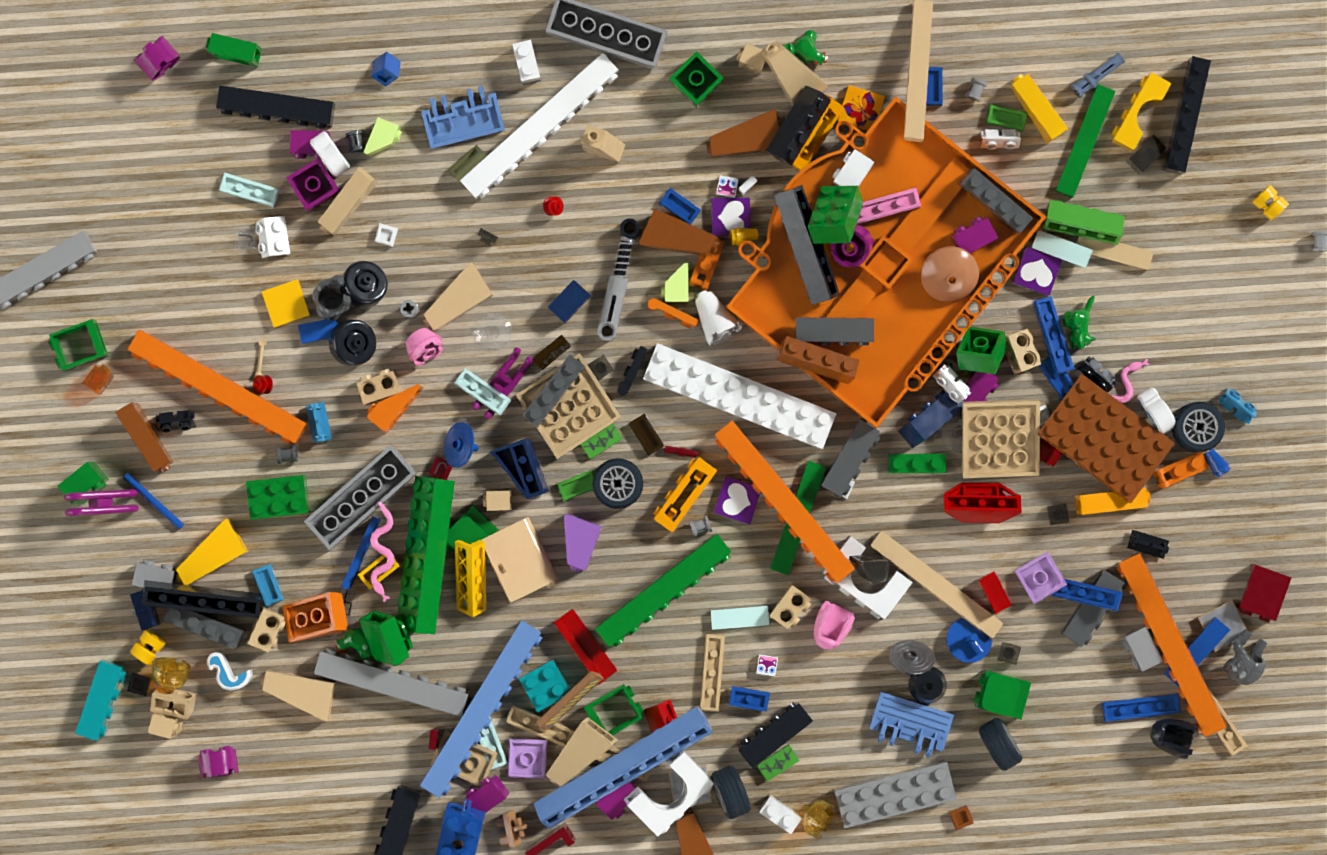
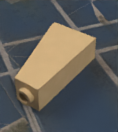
M777 40L761 51L792 105L796 102L805 85L821 92L828 87L817 74Z
M587 124L581 141L583 151L620 163L625 144L606 130Z
M359 167L319 219L318 223L321 224L319 229L327 235L331 233L335 236L378 182Z
M473 262L467 265L424 313L426 319L423 322L429 330L438 331L493 296Z
M267 670L265 674H262L260 685H263V691L323 721H329L336 682Z
M587 717L580 723L546 776L550 782L561 787L616 744L618 739Z

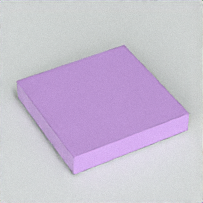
M1048 551L1015 570L1033 604L1040 602L1067 586L1065 579Z
M509 738L508 777L546 779L548 740Z

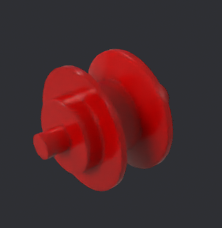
M547 197L543 202V210L549 216L560 215L564 209V204L560 197Z
M257 375L253 381L255 392L257 394H269L273 389L272 378L269 375Z

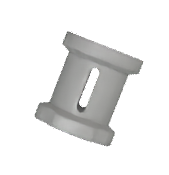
M971 78L972 83L968 92L965 93V97L980 102V96L984 87H987V83L977 78Z
M1327 231L1312 232L1314 236L1313 252H1327Z
M406 300L400 306V311L405 317L413 318L418 314L419 308L415 302ZM408 304L414 307V310H411V314L405 311L408 308Z
M707 515L703 519L694 522L689 521L694 537L706 531L712 532Z

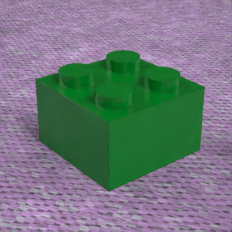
M697 51L669 78V81L696 108L724 80Z
M969 327L956 352L958 368L996 374L1007 349L1005 331Z
M86 462L57 487L64 495L66 493L101 491L107 486L106 482L109 479L95 462ZM74 500L70 501V503L85 504L89 500Z

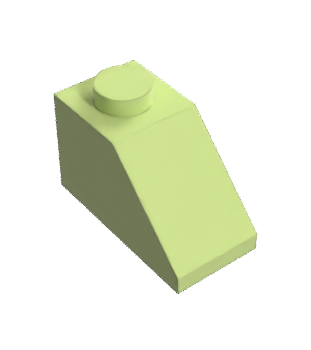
M378 117L363 153L371 156L394 146L395 142H399L402 135L400 126Z
M684 263L665 282V287H661V298H665V303H688V263Z

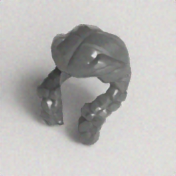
M335 275L330 279L320 281L313 291L312 299L316 306L317 314L323 319L334 321L350 308V296L342 295L341 291L337 289L344 286L343 276Z
M1247 629L1242 631L1237 638L1232 639L1235 655L1223 666V670L1227 672L1228 676L1242 685H1250L1257 681L1266 668V662L1262 658V653L1267 645L1264 640L1259 639L1255 643L1253 651L1250 653L1252 658L1247 655L1243 648V645L1252 636V633Z

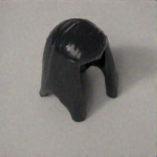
M1162 719L1152 725L1150 738L1159 749L1177 758L1187 759L1188 755H1192L1193 749L1189 748L1192 744L1193 734L1198 731L1199 727L1183 720Z

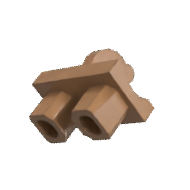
M515 810L507 811L495 818L496 826L498 828L505 827L506 834H502L499 837L501 845L513 848L516 845L522 844L521 837L525 836L523 829L528 828V823L522 824L521 817L516 818Z

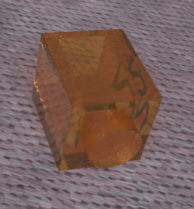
M95 364L82 384L95 393L102 395L114 378V375L111 374L112 370L106 365L102 364L100 366Z

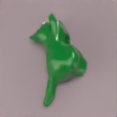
M1091 296L1087 300L1085 308L1067 311L1063 316L1064 326L1071 329L1069 341L1072 349H1076L1077 346L1079 349L1086 348L1092 341L1096 340V338L1091 337L1088 333L1089 312L1095 296Z

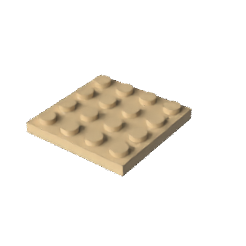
M580 353L574 356V358L581 362L585 369L542 424L537 427L557 459L622 418ZM559 367L516 394L525 411Z
M1040 400L962 402V477L1039 476L1040 436L1037 433L1040 430Z

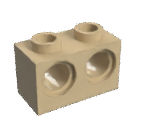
M746 43L745 48L741 47L737 55L738 67L760 75L765 63V58L761 53L762 49Z
M1028 328L1006 336L1007 349L1005 353L1014 375L1041 365L1040 355L1034 347L1033 336L1029 333ZM1017 338L1020 339L1021 346L1017 344ZM1024 356L1028 359V364L1024 362Z
M389 369L379 371L378 376L371 377V375L360 378V382L356 384L363 405L389 398L401 392L395 371L390 372ZM386 378H390L393 382L389 389L383 387V381ZM367 384L374 386V392L370 395H367L364 390Z
M486 491V495H483V507H487V511L512 510V491Z
M791 584L769 616L786 629L794 628L800 620L798 618L801 612L805 613L810 607L811 603L809 601L811 598ZM795 595L802 597V603L799 606L792 604V598ZM787 610L791 613V618L788 621L781 620L780 614L782 611Z
M262 606L259 618H256L246 639L247 644L269 653L270 649H274L276 646L278 631L281 632L285 626V617ZM269 617L276 618V622L272 626L266 624V620ZM262 634L268 636V640L265 643L258 642V637Z
M158 686L152 694L150 712L187 720L194 711L196 693Z
M154 713L152 714L148 733L171 739L177 736L178 733H181L183 722H180L181 718Z

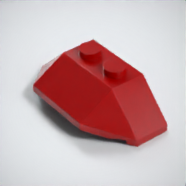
M961 482L943 495L944 512L961 523L1000 524L1022 513L1021 495L1014 493L1001 483Z

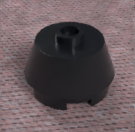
M932 667L925 673L911 674L908 686L910 694L915 700L923 704H932L944 696L947 689V681L944 674L938 668Z

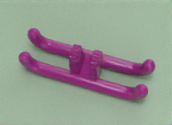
M518 347L514 348L511 355L489 383V385L507 397L533 363V358L528 356L512 379L505 375L521 353V349ZM476 400L472 404V409L478 410L483 404ZM489 409L484 414L485 419H491L495 412Z
M136 489L66 493L64 495L66 501L89 500V507L66 509L65 515L83 516L137 512L139 510L138 505L113 506V498L136 497L138 491Z

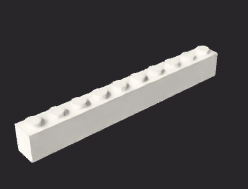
M602 53L460 180L461 183L476 199L479 197L483 199L490 192L488 189L492 185L497 186L504 180L502 176L507 172L512 173L518 167L517 163L521 159L524 161L533 154L531 150L536 146L538 148L547 141L545 138L550 133L552 135L557 133L561 129L560 125L564 121L569 122L575 116L574 112L578 108L582 110L589 104L588 99L593 95L595 97L604 90L603 86L607 82L609 84L614 82L618 78L617 73H619L616 66Z

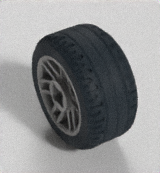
M1192 402L1186 404L1174 416L1176 424L1172 429L1173 436L1176 442L1188 451H1209L1216 447L1223 438L1225 432L1223 416L1216 407L1209 403ZM1197 424L1201 425L1200 430H1196Z
M621 458L610 459L602 463L596 470L593 477V490L597 499L605 506L614 509L626 508L635 503L640 497L643 490V477L638 467L632 462ZM616 480L621 481L620 487L615 486Z
M994 718L979 728V734L987 750L1001 770L1006 771L1022 761L1021 752L1001 719Z
M727 766L714 771L711 775V780L714 783L713 788L727 818L735 819L747 814L751 809V805L737 770L733 766Z

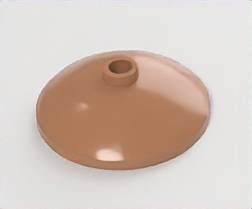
M954 246L943 247L931 253L924 261L921 269V281L924 289L931 297L943 302H954L963 299L973 291L979 278V268L975 258L965 249ZM950 277H954V278H955L954 281H948V280H949Z

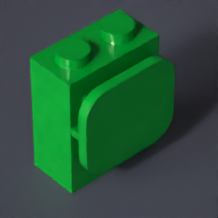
M472 506L449 529L446 550L449 552L453 550L455 552V541L457 540L472 544L500 530L475 506ZM462 548V552L466 557V550Z
M374 610L359 619L374 660L398 666L410 657L408 651L413 649V644L402 621L395 619V616Z
M985 669L984 673H980L978 684L981 685L979 692H975L973 702L976 703L975 707L1022 720L1032 682Z

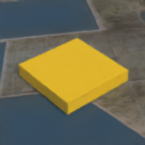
M298 279L262 291L274 328L311 316Z

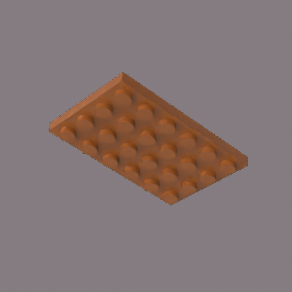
M1083 374L1080 375L1037 433L1038 436L1130 504L1175 444V442Z

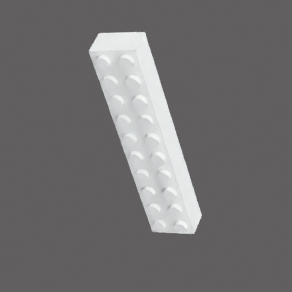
M658 343L643 378L645 381L819 449H823L837 414Z

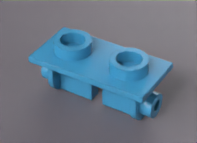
M1227 388L1225 395L1222 394L1219 397L1220 404L1229 412L1237 408L1233 415L1242 423L1249 424L1253 418H1256L1257 411H1255V406L1250 402L1246 403L1243 401L1237 391H1231Z
M325 402L307 405L306 410L313 443L332 440Z

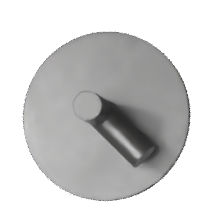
M905 640L891 647L889 660L896 669L911 676V674H922L929 671L935 663V655L927 645L918 641Z

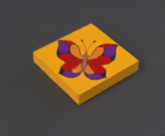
M848 85L842 105L844 109L837 122L848 121L856 128L868 131L880 115L885 96Z

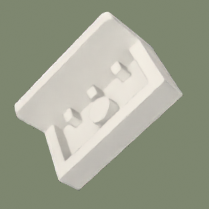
M285 216L267 217L257 220L255 230L259 236L258 250L262 258L290 254Z

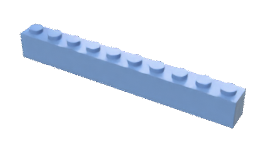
M521 620L420 785L422 788L439 798L441 795L446 796L451 788L449 785L452 778L456 779L461 771L458 768L461 762L466 763L470 757L471 752H469L472 744L474 746L478 744L482 737L479 735L482 728L487 729L492 721L489 718L492 712L497 713L502 705L499 702L503 695L507 696L512 687L509 684L512 679L517 680L521 674L520 666L523 662L527 664L532 656V653H530L533 646L537 648L542 639L539 636L541 634L540 631Z
M698 707L689 710L664 727L638 740L637 743L606 759L598 766L591 768L583 775L557 788L551 794L542 797L534 803L540 822L548 829H551L710 735L713 731L705 714Z

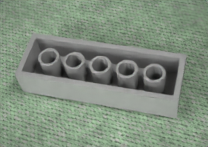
M556 0L546 28V35L656 70L667 37V30L575 0Z
M390 445L304 522L329 550H332L380 508L378 502H382V504L387 502L418 473L393 445Z
M946 760L834 788L844 828L957 800Z

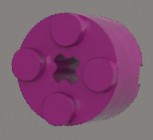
M161 36L154 44L152 42L146 44L143 47L144 52L136 56L134 62L148 78L155 81L165 74L164 71L168 68L171 69L179 61L180 56L164 36Z
M856 224L850 243H831L832 256L841 266H859L870 255L874 240L867 229Z
M219 747V751L216 752L211 749L201 750L200 755L197 756L201 779H206V775L207 777L211 776V778L232 775L233 770L234 773H239L236 749H233V747Z

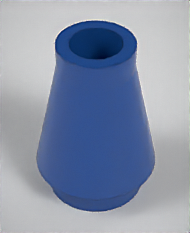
M1214 448L1204 454L1213 475L1216 474L1218 478L1231 470L1228 466L1229 463Z

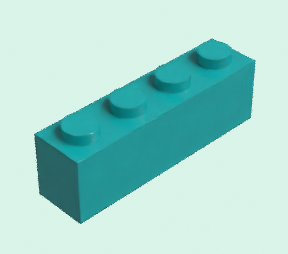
M104 659L100 660L75 734L95 741L105 737L108 728L105 726L107 719H111L114 711L111 707L113 702L117 701L120 690H118L120 683H123L126 672H124L125 666Z

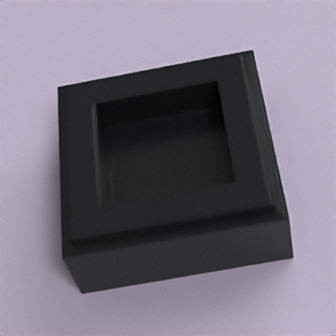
M133 672L127 691L147 696L152 677Z

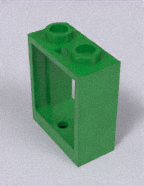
M212 33L211 37H208L206 41L207 52L213 57L258 68L262 49L257 43Z
M90 319L49 334V346L52 351L55 350L57 356L55 362L58 369L61 368L62 371H69L109 356L95 319ZM88 328L97 354L68 364L59 338Z
M624 683L584 706L589 718L606 730L594 706L623 691L636 715L607 731L611 735L618 733L643 718L642 713H644L642 706L639 702L635 703L632 698L635 695L630 686L626 687Z

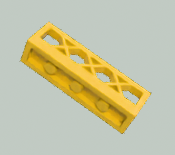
M457 540L455 541L457 610L475 617L487 611L485 542L478 540L468 544ZM462 548L466 550V557L462 552ZM462 564L464 565V567H465L466 570H467V575L465 574V572H464L463 569H462ZM463 582H464L465 585L467 586V592H466L465 588L463 587ZM463 598L467 603V607L463 606Z

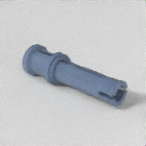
M1116 53V55L1092 73H1086L1077 83H1072L1070 85L1071 89L1077 97L1082 98L1085 92L1096 87L1098 81L1110 74L1122 63H1125L1124 58L1120 53Z

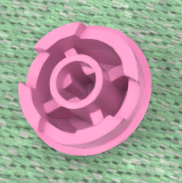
M428 328L415 331L408 337L405 343L409 359L414 361L417 366L425 365L424 361L431 357L436 359L443 351L442 338Z

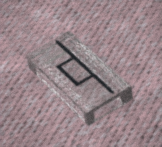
M341 587L340 593L343 596L348 628L352 629L360 591L347 590Z

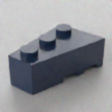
M942 390L934 396L936 400L933 403L929 401L921 407L922 412L919 414L914 413L907 419L908 423L898 432L913 449L962 410V402L957 404L956 401L950 398L947 391Z
M525 438L490 451L526 499L549 492L530 438Z

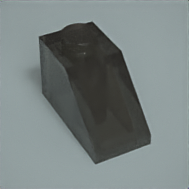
M1153 134L1126 162L1139 175L1166 150V147Z
M880 554L849 556L850 562L860 577L868 580L869 584L879 585V583L887 582L891 564L890 559Z

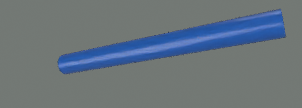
M129 473L123 477L129 485L136 489L141 496L179 530L185 525Z

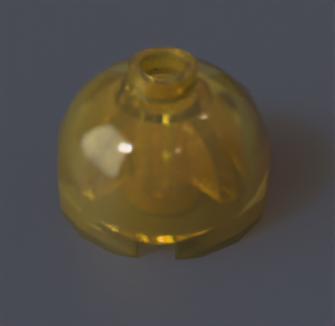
M161 657L155 659V663L154 661L152 662L151 676L154 683L161 687L162 690L171 692L184 686L189 678L191 666L184 660L180 663L176 662V658Z
M815 800L808 806L805 805L800 813L803 816L801 823L805 832L817 840L822 837L820 832L822 830L826 832L835 814L832 809H836V806L825 800Z

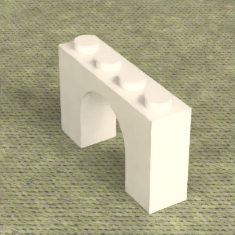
M849 536L839 550L854 565L866 547ZM824 569V571H823L822 573H823V574H826V573H827V570ZM895 571L883 588L874 593L859 591L851 580V574L838 585L841 586L839 590L846 596L853 595L856 598L854 602L862 608L865 605L871 609L870 614L879 620L881 617L886 619L913 582L898 571ZM825 575L824 579L828 581L830 584L833 585L834 583H837L836 581L832 583Z
M684 750L666 760L683 779V791L677 800L669 804H657L639 787L635 788L624 799L627 806L657 836L667 832L670 825L675 820H679L689 807H693L703 794H707L714 784L711 778Z

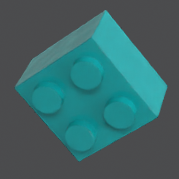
M554 659L519 678L537 712L559 701L571 690Z

